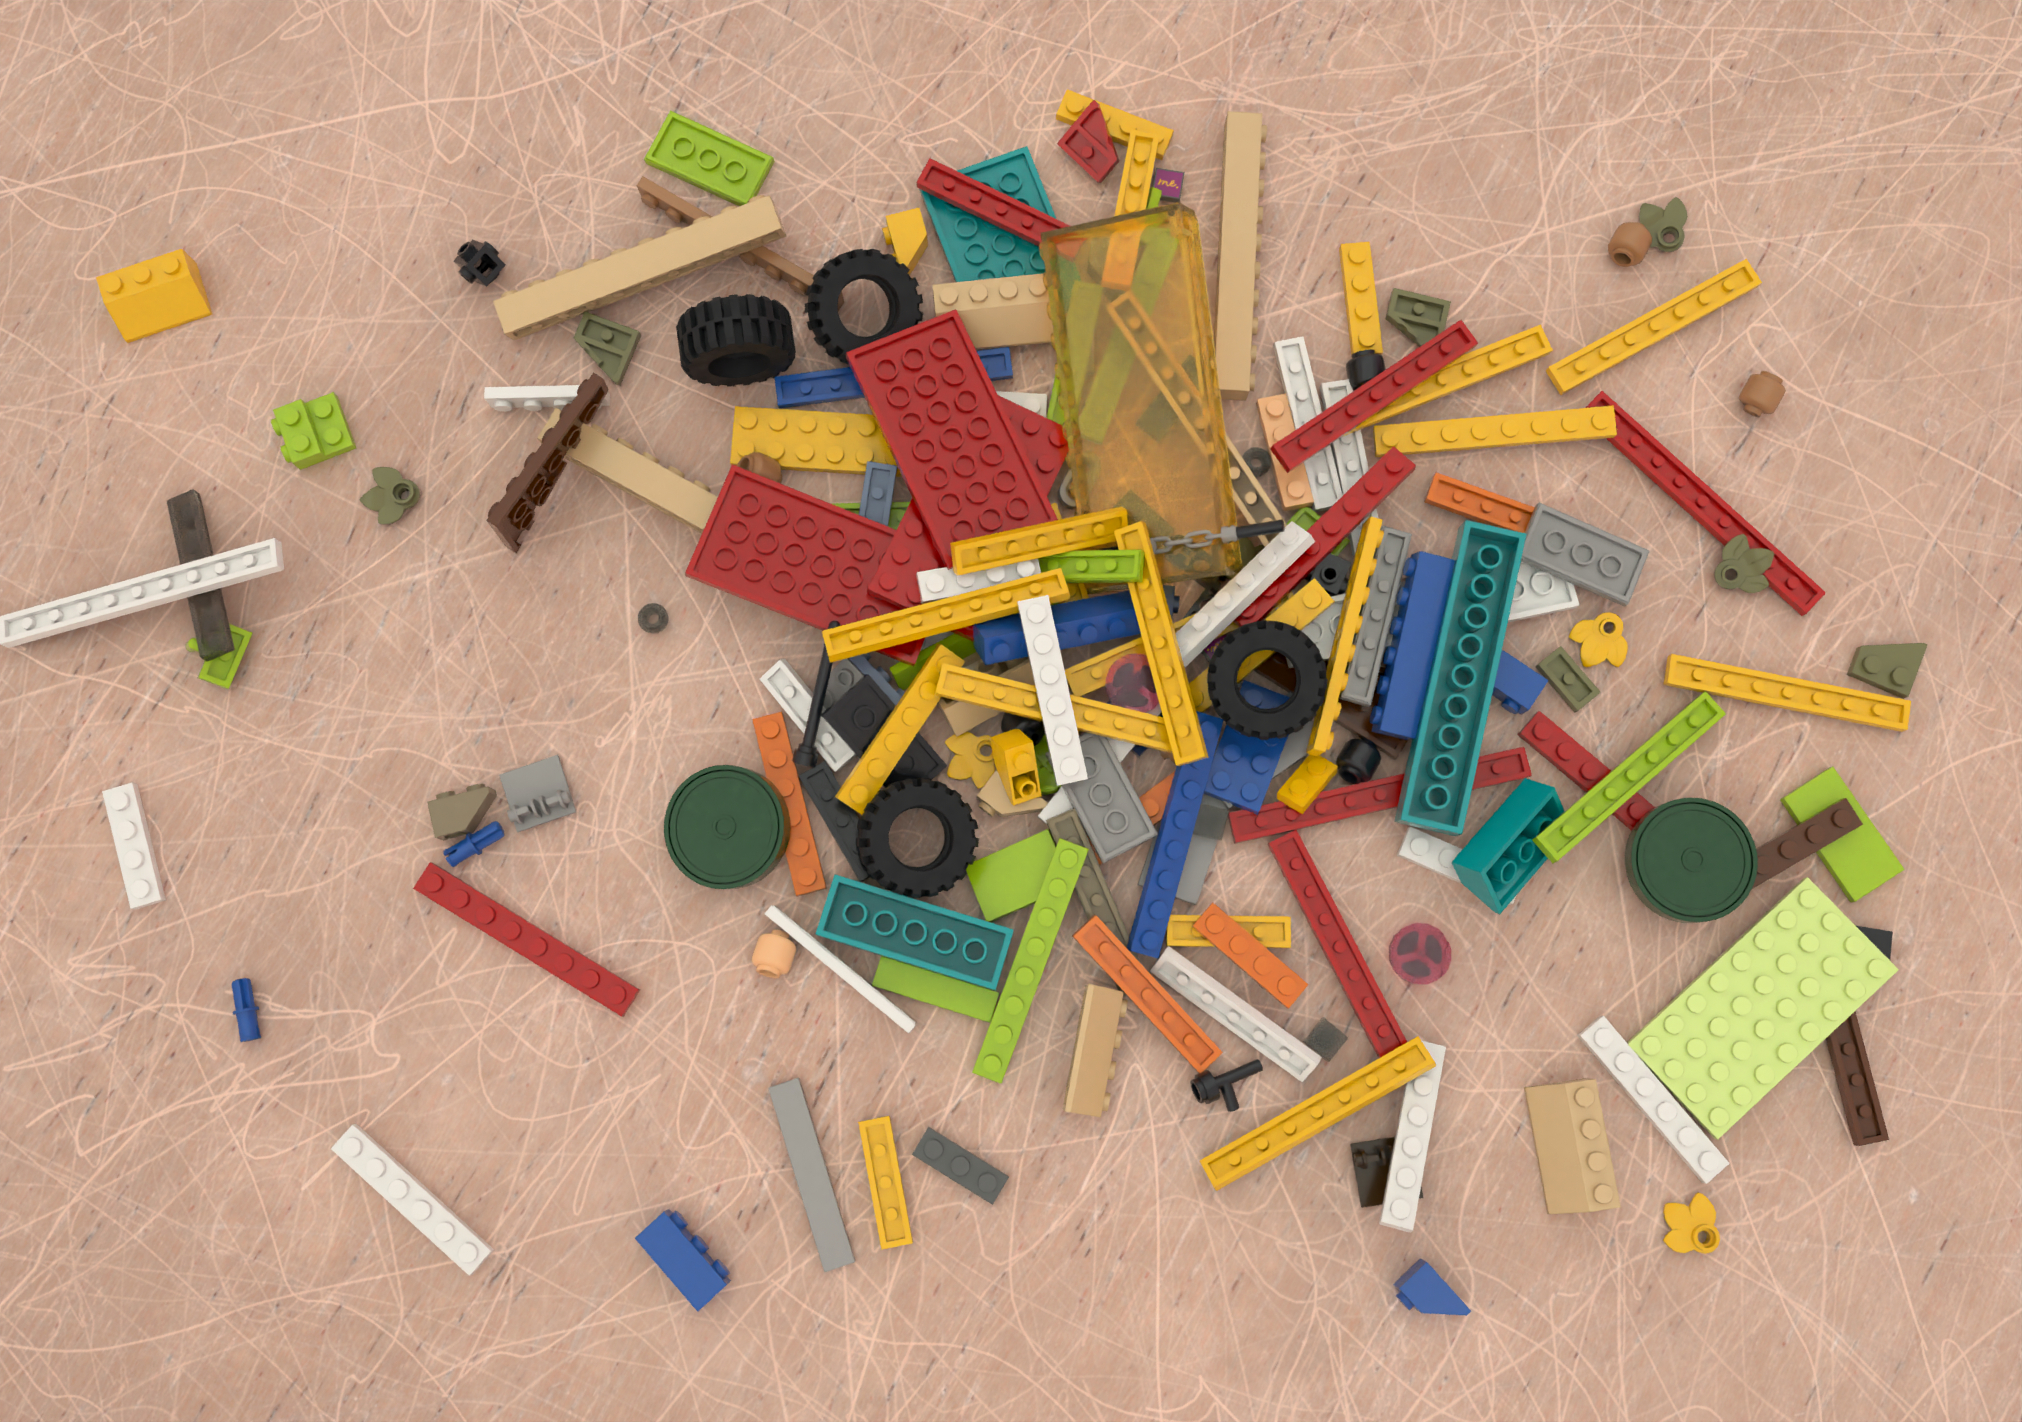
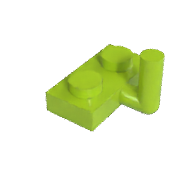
M222 621L212 644L198 638H191L185 645L186 650L189 652L198 651L207 655L197 678L229 689L252 632Z

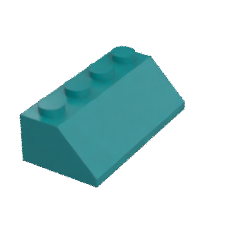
M1525 778L1451 862L1461 883L1499 915L1548 859L1532 839L1565 812L1555 787Z

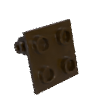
M1395 1137L1350 1144L1361 1208L1383 1204ZM1422 1187L1420 1189L1419 1199L1423 1198Z

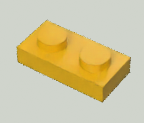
M1309 754L1279 789L1277 799L1303 814L1337 774L1338 766L1320 755L1314 756Z

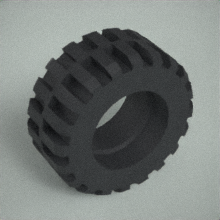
M856 249L830 259L823 264L824 266L821 270L815 273L813 276L814 281L812 285L808 286L806 292L808 303H805V313H808L809 321H807L808 328L813 330L816 336L813 339L818 346L822 345L826 349L825 353L840 359V362L849 364L846 359V352L917 325L923 319V312L919 311V304L923 303L922 294H917L916 287L919 284L915 277L911 278L908 272L910 269L904 263H897L896 257L889 253L882 254L880 250ZM858 279H866L878 284L885 292L889 302V317L885 327L877 334L868 337L858 336L849 332L842 324L838 314V298L841 291L847 284Z
M738 294L724 298L715 297L707 302L702 301L697 303L696 307L691 306L681 315L676 326L681 367L691 379L697 380L702 384L710 383L712 386L726 385L731 387L743 384V386L750 385L753 382L760 383L767 381V378L779 376L780 372H785L795 359L796 350L790 313L779 301L775 299L771 301L769 297H755L752 294L738 296Z
M1256 621L1240 626L1230 632L1217 646L1211 658L1207 674L1208 693L1215 711L1232 729L1239 731L1247 737H1256L1260 740L1280 739L1303 729V726L1312 721L1317 715L1316 712L1322 706L1325 699L1324 694L1328 680L1326 677L1327 669L1318 647L1305 633L1283 622ZM1262 650L1281 653L1289 659L1296 672V686L1291 697L1284 704L1271 709L1258 708L1248 703L1242 697L1237 685V675L1243 661L1251 654Z
M922 778L896 781L889 784L885 789L879 790L874 795L875 797L866 805L862 818L858 819L857 828L859 833L858 837H856V847H859L861 854L859 858L861 863L867 868V873L885 889L913 898L936 896L938 892L948 891L953 888L954 883L958 879L962 880L966 876L967 872L965 870L968 865H973L976 858L973 855L974 847H978L979 838L975 837V829H978L977 821L972 819L970 814L972 809L968 803L962 801V795L956 790L948 788L946 784ZM914 808H922L932 812L939 818L944 829L942 851L932 863L922 867H910L901 863L893 855L889 846V831L893 821L904 811Z

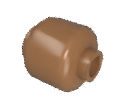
M1626 222L1619 225L1608 244V252L1613 262L1622 267L1640 264L1652 244V236L1649 230L1641 223Z
M1761 371L1760 374H1752L1739 395V400L1745 405L1743 410L1755 417H1760L1762 413H1774L1786 392L1785 387L1782 385L1783 380L1767 371Z
M760 452L750 453L742 457L737 465L740 468L780 484L782 483L779 462Z

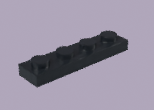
M823 761L798 777L859 882H862L869 878L870 875L867 873L868 870L865 865L861 863L859 855H861L859 847H856V837H858L859 833L857 828L859 818L852 808L835 797L841 787L826 761Z

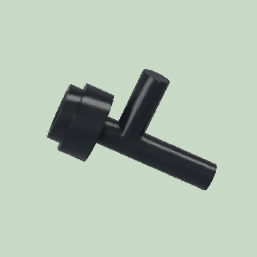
M1256 1059L1216 1077H1213L1208 1070L1196 1074L1195 1079L1190 1081L1193 1094L1199 1103L1205 1102L1210 1104L1220 1099L1219 1089H1221L1228 1112L1238 1110L1240 1107L1232 1083L1263 1071L1261 1062Z

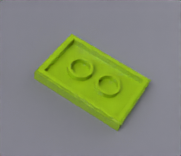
M1049 829L976 860L973 865H968L966 872L986 921H996L1035 904L1056 849V844Z

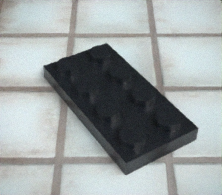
M866 674L827 708L821 716L860 759L896 705L871 676ZM918 732L882 786L886 788L891 783L905 779L922 778L932 780L947 765Z

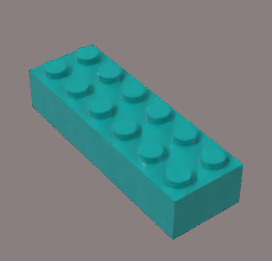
M834 874L815 934L819 937L996 991L1014 930Z

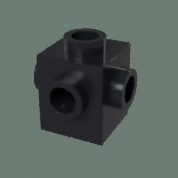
M473 239L471 242L464 243L459 248L458 256L453 261L461 268L458 273L471 284L477 282L486 287L498 277L500 271L506 266L497 256L499 252L486 241L481 243Z
M1330 553L1304 579L1308 580L1309 583L1315 578L1330 596L1344 594L1349 580L1345 576L1351 562Z

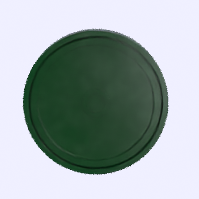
M733 765L708 767L687 778L673 794L664 819L665 843L675 865L692 881L714 889L744 888L761 881L781 861L790 837L789 811L779 790L763 775L753 770Z
M1681 798L1661 804L1647 812L1636 823L1627 840L1625 869L1633 891L1651 911L1675 922L1700 923L1726 916L1744 902L1752 890L1757 875V850L1748 828L1731 810L1711 800Z

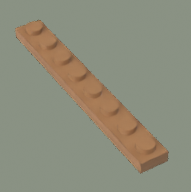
M644 176L636 185L643 203L652 209L658 207L664 210L665 214L676 223H681L682 221L690 226L694 220L700 217H713ZM764 246L747 251L739 256L748 265L755 266L757 264L765 269L764 272L774 280L779 281L781 278L788 282L790 288L798 294L804 295L807 292L808 286L812 285L814 281L813 274ZM842 291L838 298V311L844 304Z

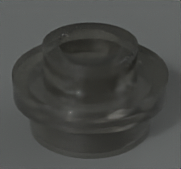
M1250 448L1242 457L1255 477L1265 475L1271 467L1270 455L1262 448ZM1258 459L1261 462V466H1252L1251 460Z
M656 603L645 605L638 614L640 627L645 632L651 634L663 631L669 621L665 608ZM653 614L659 616V620L655 624L649 623V617Z

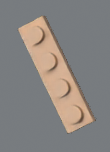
M1286 394L1257 399L1256 406L1283 512L1313 506L1314 500L1304 463L1287 473L1270 450L1275 443L1295 431Z

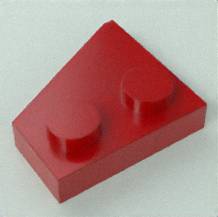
M1093 100L1057 144L1101 184L1119 163V158L1099 103Z

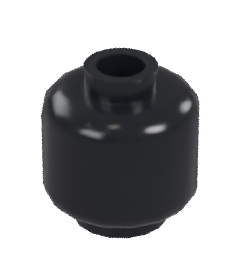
M1372 349L1353 353L1351 355L1352 359L1346 363L1347 377L1353 390L1358 389L1386 370L1383 356L1376 354L1375 350Z
M1006 712L1003 715L1001 721L1003 733L1013 729H1020L1033 741L1034 746L1039 744L1045 735L1043 721Z
M1361 738L1350 739L1345 743L1336 759L1338 773L1342 779L1352 784L1371 780L1381 762L1380 752L1376 749L1377 746L1373 741Z

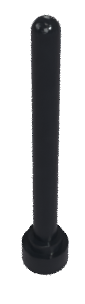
M831 621L828 629L841 625L838 621ZM825 643L803 742L799 743L798 748H795L792 759L794 763L815 767L819 754L816 752L817 747L814 745L833 662L830 663Z

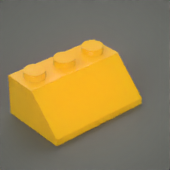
M183 249L96 277L104 305L127 343L213 315L197 263Z

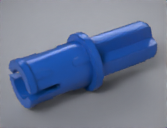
M494 821L474 834L467 833L465 839L443 850V854L445 856L449 855L446 857V860L452 867H455L474 854H482V849L503 838L505 835L504 829L499 822Z
M249 978L237 979L231 985L236 1011H233V1015H236L240 1042L260 1039L261 1035L256 1012L259 1010V1006L255 1007L251 980Z

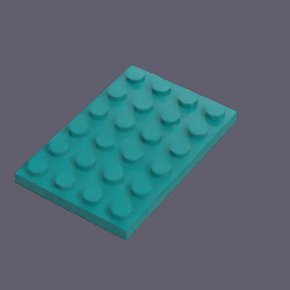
M1027 146L957 170L1056 219ZM919 189L955 282L1051 273L1055 315L1058 317L1068 313L1074 281H1081L1075 263L1063 259Z

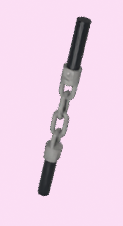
M1281 519L1244 526L1221 527V533L1212 534L1209 530H1199L1187 533L1185 538L1172 541L1167 536L1150 538L1155 555L1169 552L1173 545L1185 544L1189 548L1206 547L1213 542V539L1222 538L1225 544L1231 541L1236 542L1241 538L1284 532L1285 526L1284 521ZM1207 534L1204 537L1205 540H1208L1207 542L1191 544L1193 542V539L1190 538L1191 536ZM1167 541L1164 542V546L1167 548L1157 549L1156 542ZM1114 546V547L1101 548V549H1096V550H1119V549H1118V546Z

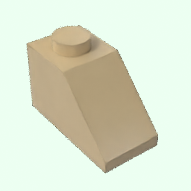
M997 769L977 794V800L981 802L978 807L991 817L995 813L1000 817L1041 812L1048 804L1041 797H1037L1013 806Z

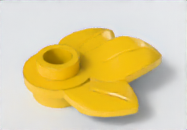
M1604 612L1599 614L1594 620L1579 621L1574 625L1569 634L1571 640L1582 643L1580 658L1584 667L1598 665L1605 659L1615 667H1619L1627 655L1628 644L1621 635L1623 632V622L1614 613ZM1606 622L1613 624V630L1610 633H1606L1603 630Z
M964 732L959 736L955 734L950 736L945 741V744L956 755L949 764L947 776L956 780H965L972 777L978 789L984 787L995 772L993 752L989 756H983L980 750L983 746H989L992 749L990 740L992 736L983 735L976 737L970 732Z
M1697 1192L1692 1198L1689 1207L1680 1203H1666L1664 1205V1219L1672 1230L1665 1235L1663 1241L1670 1249L1679 1253L1695 1250L1696 1252L1707 1254L1713 1252L1718 1247L1720 1235L1714 1226L1716 1211L1705 1195ZM1704 1231L1706 1233V1240L1701 1243L1698 1240V1234Z

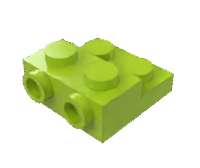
M334 392L306 403L300 399L273 409L276 418L271 419L272 427L278 436H283L285 445L281 446V452L288 463L292 462L300 470L357 449L338 396Z

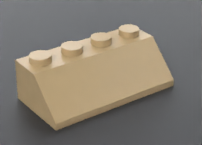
M1051 273L932 285L935 317L956 309L976 350L1057 342L1055 300Z
M977 652L963 659L965 663L961 668L1035 686L1029 657L989 665L984 664ZM941 697L937 703L945 720L956 736L972 730L975 726L1002 712Z
M1092 984L1085 985L1062 1108L1066 1112L1101 1117L1102 1111H1108L1111 1093L1105 1092L1107 1080L1114 1079L1116 1061H1111L1113 1048L1119 1049L1122 1037V1030H1117L1119 1017L1125 1018L1128 1003L1127 999H1123L1124 992Z
M1582 1078L1524 1087L1547 1214L1586 1213L1621 1208L1596 1079Z

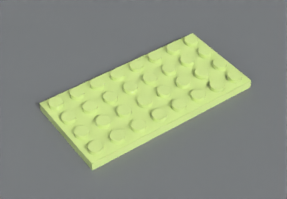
M1806 877L1796 884L1652 1018L1627 1044L1714 1139H1719L1899 969Z

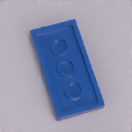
M1246 680L1243 681L1240 689L1242 697L1248 703L1262 709L1278 707L1290 698ZM1226 725L1212 761L1204 794L1258 815L1288 735L1280 739L1260 740L1256 737L1242 735L1239 731Z

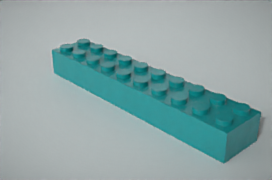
M1465 520L1458 528L1452 559L1455 560L1417 734L1416 738L1412 739L1394 820L1396 823L1451 836H1458L1463 833L1526 533Z

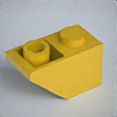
M920 208L885 216L887 227L882 228L886 246L892 244L894 254L891 255L896 257L897 263H904L910 269L908 272L909 276L928 247L927 232Z
M1013 729L990 737L994 764L1011 804L1014 806L1042 796L1033 741L1020 729Z

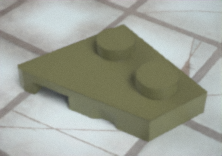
M1393 288L1385 319L1420 347L1445 330L1451 301Z
M585 311L574 339L616 385L620 386L641 338V333Z
M1908 643L1860 646L1856 648L1847 675L1904 699L1909 697L1928 644Z

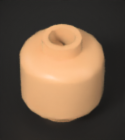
M772 930L771 933L759 936L751 959L753 965L757 967L756 972L776 979L780 975L789 972L797 948L794 942L789 939L790 935L781 930Z

